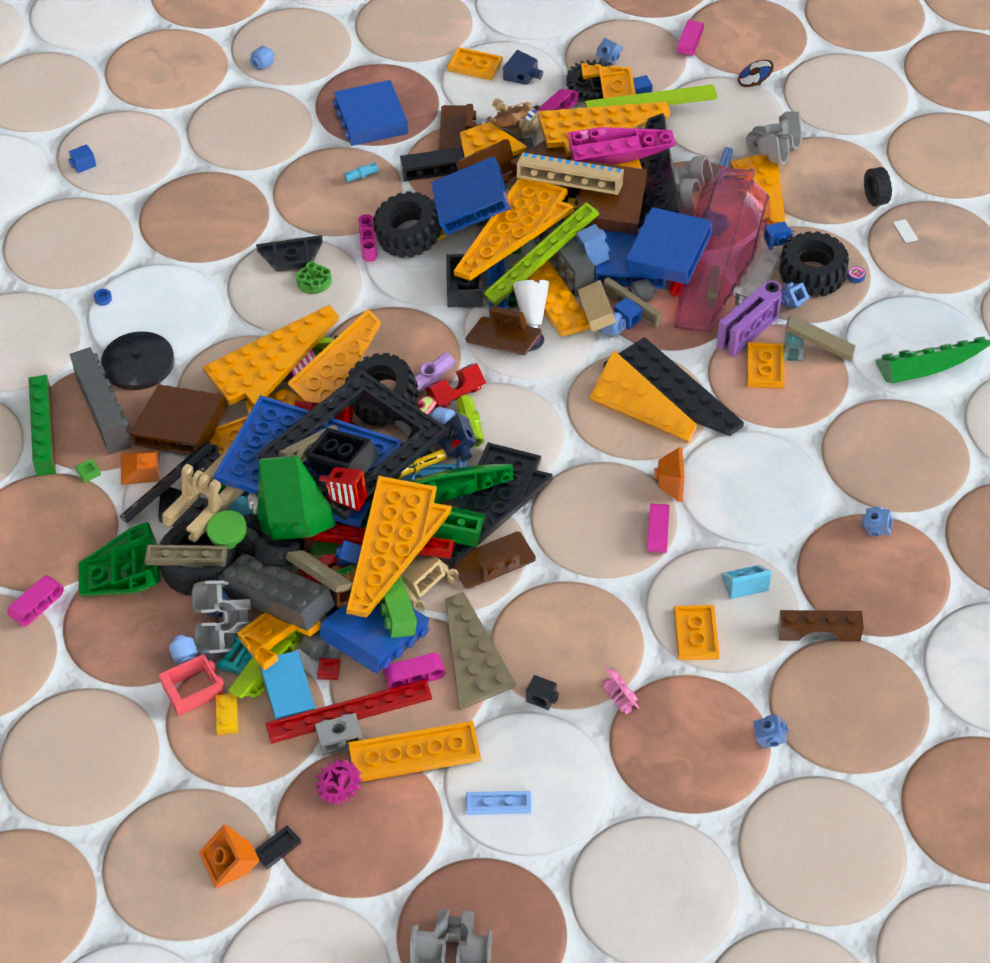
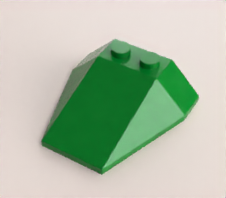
M298 455L259 460L257 516L264 534L273 540L307 538L336 525L330 504Z
M148 522L129 528L79 562V595L81 597L135 594L149 589L161 581L160 565L145 564L147 545H158Z

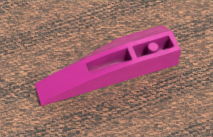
M598 127L568 132L571 161L583 163L591 161L612 165L622 164L659 153L676 145L672 130Z

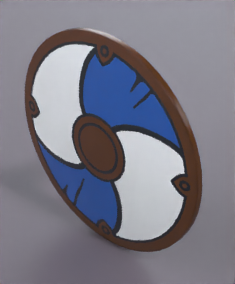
M763 59L749 64L739 74L738 83L743 87L761 85L773 72L774 65L772 61Z

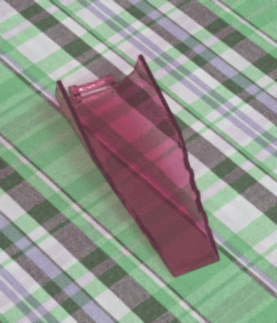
M720 165L718 175L702 188L694 217L711 220L713 232L688 285L682 284L675 328L710 333L720 313L724 310L728 298L733 295L736 285H739L743 273H746L754 260L770 214V196L754 181L755 169L726 168V166ZM725 174H726V175H735V176H744V177H747V178L733 177V176H725Z

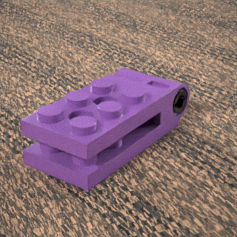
M772 280L765 282L749 297H745L742 303L734 307L726 317L720 319L717 334L718 348L723 350L726 346H729L728 354L735 357L747 346V342H752L779 318L782 293L781 285L778 282Z

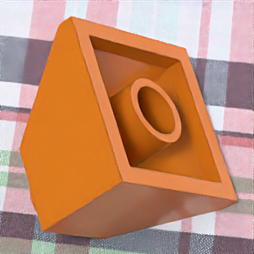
M682 447L658 460V468H654V479H658V487L678 502L683 501L685 480Z
M159 450L121 453V485L158 482Z
M222 825L199 851L215 888H219L247 875L260 861L252 844L228 825Z

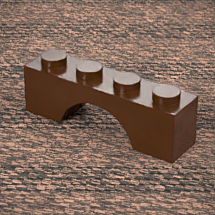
M780 610L778 619L779 641H800L804 636L815 632L832 633L840 641H861L864 629L862 611Z

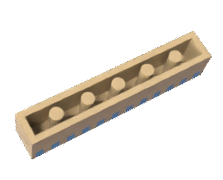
M522 153L517 162V178L615 195L619 194L623 185L624 169L529 153Z

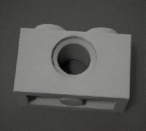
M356 713L345 714L339 718L323 720L315 724L323 756L349 749L348 742L363 740Z

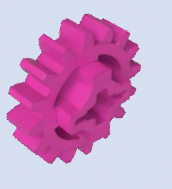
M336 759L333 765L328 762L327 769L321 768L323 774L316 776L320 780L315 783V786L318 788L316 792L324 802L328 801L330 805H334L336 801L340 806L342 800L348 803L350 796L356 797L354 791L361 789L357 784L362 782L359 776L361 773L352 762L349 763L346 759L342 763Z

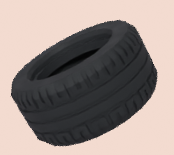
M194 520L186 521L173 527L164 535L159 544L217 546L210 541L207 530L196 542L188 539L191 533L186 528ZM234 548L228 549L226 566H203L190 569L182 566L160 565L162 576L170 588L181 594L192 596V589L195 583L218 581L217 577L236 561Z

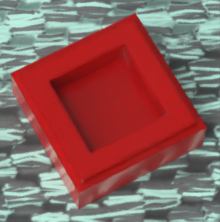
M320 658L317 679L338 680L340 659Z

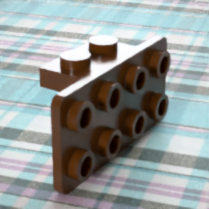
M473 104L443 105L441 107L439 150L462 147L460 132L476 127V122H473L476 121V111H474Z
M504 139L456 162L457 170H462L494 156L501 168L504 184H507L508 180L514 178L513 171H510V161L514 159L510 141Z
M492 306L489 310L491 318L481 317L465 337L467 343L526 355L542 332L539 328L527 326L523 312Z
M516 531L473 549L457 565H452V567L458 571V577L464 587L470 589L536 561V556L522 533Z

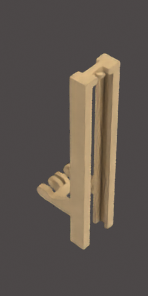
M229 448L204 473L200 470L196 471L193 478L191 477L193 467L189 464L183 467L181 472L182 495L162 514L163 525L170 528L202 494L208 496V506L186 528L191 533L188 539L196 542L206 531L210 518L220 511L227 510L244 492L243 490L227 486L218 495L221 483L216 479L213 480V475Z

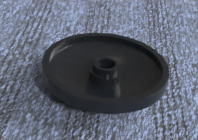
M146 331L131 332L116 338L105 348L101 357V365L106 374L105 378H108L109 382L114 386L125 390H142L159 384L171 373L175 362L171 344L164 337Z

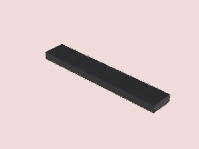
M204 442L120 515V519L125 523H129L181 478L182 469L186 464L193 467L215 447L209 442Z

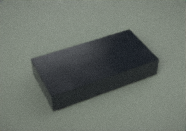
M288 825L255 850L260 860L259 862L268 870L300 845L301 839Z

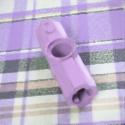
M444 352L432 363L428 362L421 366L420 372L414 376L418 384L417 389L419 393L425 389L424 387L438 381L440 376L455 365V360L448 352Z

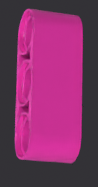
M687 21L678 42V54L694 55L703 33V22Z
M559 89L539 107L538 111L571 109L578 101V93L575 90Z
M364 214L358 219L363 260L371 262L377 258L376 235L373 227V216Z
M650 503L647 552L667 553L670 508L668 504Z
M46 575L9 606L7 615L21 626H27L62 595L64 587L52 577Z
M429 653L392 663L386 669H383L388 689L424 679L427 682L442 678L446 673L438 653Z

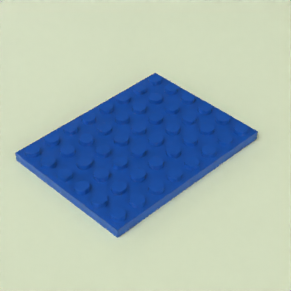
M260 395L213 475V480L216 479L222 484L258 495L259 459L257 458V453L306 415L309 410ZM334 418L319 430L321 431L331 425H335L339 431L372 440L379 457L367 470L364 477L402 445V440ZM308 460L303 462L306 468L311 470L319 477H321V475H326L320 472L313 471ZM373 498L346 521L333 513L335 521L361 528L372 506Z

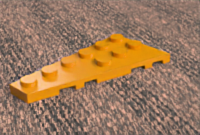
M760 154L730 161V168L764 225L784 222L785 213L779 165L770 163L768 156Z
M367 309L287 383L288 386L304 401L321 403L345 383L346 377L350 376L348 372L351 368H355V364L358 361H361L378 331L381 321Z
M613 350L589 399L686 442H690L697 424Z

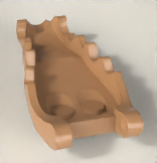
M526 102L523 106H509L507 110L503 108L501 112H497V116L494 118L489 116L486 123L491 122L495 126L502 128L515 126L519 119H524L528 115L532 105L530 102Z

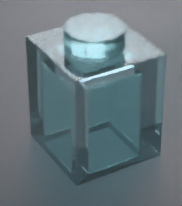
M785 332L784 361H802L804 339Z

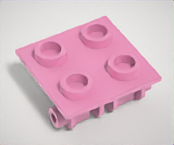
M604 664V668L612 678H606L602 682L604 684L603 688L619 707L620 711L628 714L632 711L631 707L634 705L639 709L640 707L635 702L638 698L627 687L623 678L618 675L614 668L609 670Z

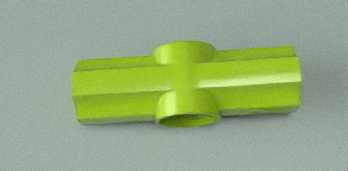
M462 395L457 399L459 414L469 419L477 441L473 448H476L484 443L479 412L475 409L472 397Z

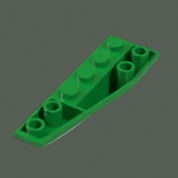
M976 337L974 341L970 342L962 340L958 341L957 344H943L940 347H929L918 351L902 350L896 355H893V353L881 355L882 358L876 359V364L886 382L897 383L939 373L961 364L989 347L990 340L985 339V337Z
M512 464L468 466L432 473L409 482L437 487L434 503L438 504L513 480Z
M452 507L450 515L432 537L454 540V543L477 547L485 514ZM370 510L363 523H368Z

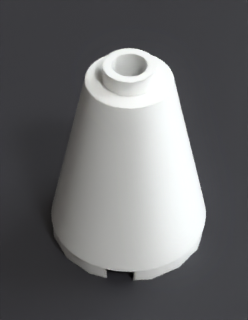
M534 280L517 281L513 283V288L519 310L523 312L527 326L538 328V326L542 325L549 282L545 280H539L540 283L534 282Z

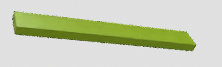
M714 84L589 100L585 101V107L667 102L668 106L715 100L717 99V92Z
M587 202L583 204L483 293L484 297L493 305H498L514 290L513 283L526 280L569 242L576 233L580 232L599 215L598 211Z

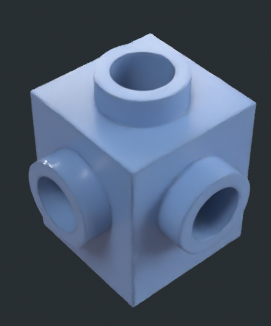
M604 37L602 43L597 48L596 55L600 57L599 61L607 64L610 62L615 65L616 61L620 58L623 47Z
M789 282L783 285L781 303L784 305V308L792 307L796 309L802 306L803 302L810 299L803 282L795 284Z
M882 507L867 508L866 515L862 516V526H864L867 534L876 537L891 535L893 523L891 511Z
M768 715L765 718L753 721L755 738L763 749L777 747L787 742L788 726L778 715Z

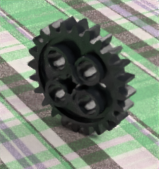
M587 59L586 62L587 65L595 66V64H599L602 67H607L608 65L607 63L602 65V61L596 63L595 59L593 60V62H590ZM583 61L580 62V65L575 63V67L571 66L566 75L568 90L577 91L578 99L582 97L583 101L586 99H604L600 76L583 79L581 63H584Z

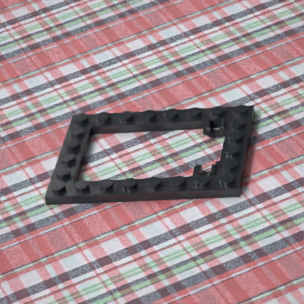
M361 370L258 452L257 458L260 460L263 458L279 457V451L315 434L359 397L364 395L417 431V433L364 477L367 498L363 503L365 505L374 497L379 476L395 479L448 433V428ZM306 468L330 504L333 513L346 521L357 511L331 501L328 489L319 486L320 477Z

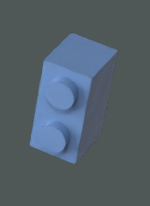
M594 224L576 233L579 245L595 266L609 260L608 252L610 249L604 240L606 235L603 229H599Z

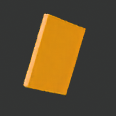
M458 47L447 66V71L492 81L503 61V56Z
M747 342V387L784 389V343Z
M714 605L674 606L678 660L719 659Z

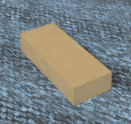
M601 280L578 289L593 332L616 323Z

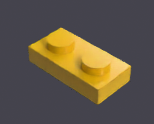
M233 694L216 695L217 735L238 733L237 696Z

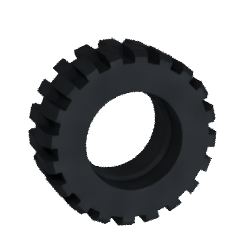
M407 191L404 194L397 193L396 196H391L387 201H383L380 205L381 207H378L375 212L373 227L380 246L385 252L395 257L398 255L400 258L405 256L411 258L417 254L419 256L425 250H430L431 246L436 244L437 238L441 235L442 227L439 224L435 203L428 196L422 195L419 192L412 193ZM418 220L412 227L397 229L404 222Z
M807 231L805 234L799 233L795 237L790 238L783 246L779 274L785 284L793 282V284L803 282L808 295H812V297H818V295L822 297L827 296L828 293L832 294L837 291L845 282L849 263L848 251L842 242L839 243V240L836 237H830V234H821L819 231L811 233V231ZM814 261L825 266L813 267L803 262Z
M375 353L371 357L366 356L363 358V361H358L355 364L354 369H350L348 372L350 376L345 379L346 383L359 371L363 370L378 381H396L393 391L414 406L416 405V398L419 394L417 381L407 362L395 354L390 356L389 353H383L382 355ZM364 395L350 405L354 406V414L362 422H367L368 425L375 426L378 424L380 427L385 426L387 423L389 425L395 424L394 421L396 420L401 421Z

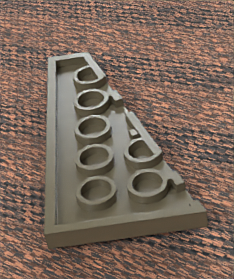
M464 591L446 598L459 709L463 710L515 688L516 682Z

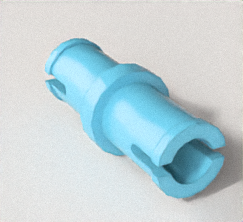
M376 162L345 172L344 177L346 182L349 183L359 178L364 179L365 176L379 172Z

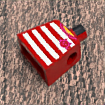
M335 467L329 476L321 475L319 479V486L327 488L329 499L336 503L359 511L367 498L362 470Z

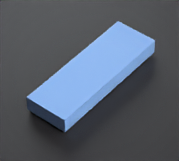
M531 791L466 792V815L531 814Z

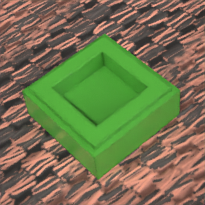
M93 459L75 466L77 473L84 483L101 475Z

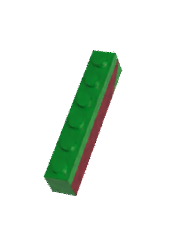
M47 375L28 377L33 465L37 476L55 474L56 462L50 383Z

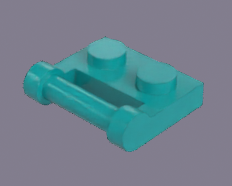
M237 634L230 646L232 650L226 652L224 657L219 659L216 666L221 671H228L239 676L252 659V655L243 647L234 662H230L240 646L243 645L238 639Z

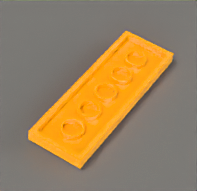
M549 260L526 279L534 280V282L540 283L539 280L549 282L544 314L560 337L591 329L586 313Z
M473 721L348 742L351 762L360 771L361 774L359 776L362 782L481 761Z

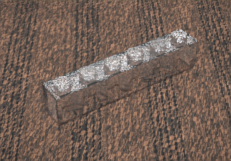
M763 241L761 243L760 252L755 254L753 264H749L746 276H742L739 288L736 287L734 290L735 306L740 305L745 297H749L765 282L773 280L780 267L781 252L784 244L774 246L772 250H769L766 242Z

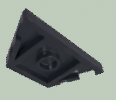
M318 235L256 244L257 252L276 271L305 267L308 262H314L323 243V237Z
M169 487L160 495L159 522L163 523L162 514L182 495L181 490ZM199 497L177 519L172 527L186 521L195 520L208 506V500Z

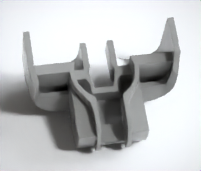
M785 111L779 116V123L754 127L745 138L747 148L754 154L768 156L772 164L784 165L789 157V149H799L802 142L800 113Z
M695 156L690 163H685L683 168L673 166L681 214L697 217L692 191H701L700 184L705 183L704 179H714L710 160L707 156Z
M203 581L195 583L193 586L192 606L195 613L222 612L223 621L217 624L199 623L196 625L194 641L198 654L231 651V648L225 647L224 634L237 633L252 622H248V610H251L250 599L222 600V587L228 585L226 581Z
M438 909L434 932L418 931V924L412 926L410 962L445 963L446 943L449 942L459 943L456 963H491L492 930L488 929V936L473 935L474 912L462 910V917L450 916L449 909Z

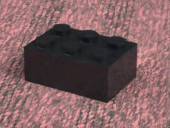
M446 254L447 307L483 306L482 273L470 281L454 275V269L465 254Z
M327 427L308 449L305 456L313 471L330 475L335 467L362 470L363 474H365L379 457V454L371 439Z

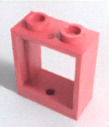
M204 654L159 674L161 685L178 716L216 699V695L223 694L222 687L225 686L220 674L216 676L214 672L216 668L212 660H207ZM205 671L212 685L181 699L174 684Z

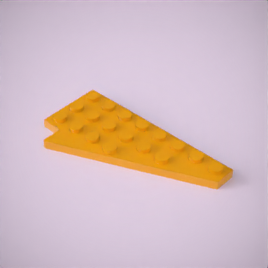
M667 102L545 110L538 111L537 117L547 148L564 147L566 156L571 157L568 132L598 127L642 129L645 127L648 118L664 113L667 119L670 117L671 112Z
M518 178L507 194L510 209L489 219L454 269V275L469 281L572 213L574 211L573 205L562 202L567 195V189L550 183Z
M327 305L203 366V371L220 394L224 395L225 400L230 406L247 398L254 407L259 396L267 397L339 321V315L330 305Z
M378 477L346 614L367 618L450 515L452 506L434 503L437 487L388 477Z

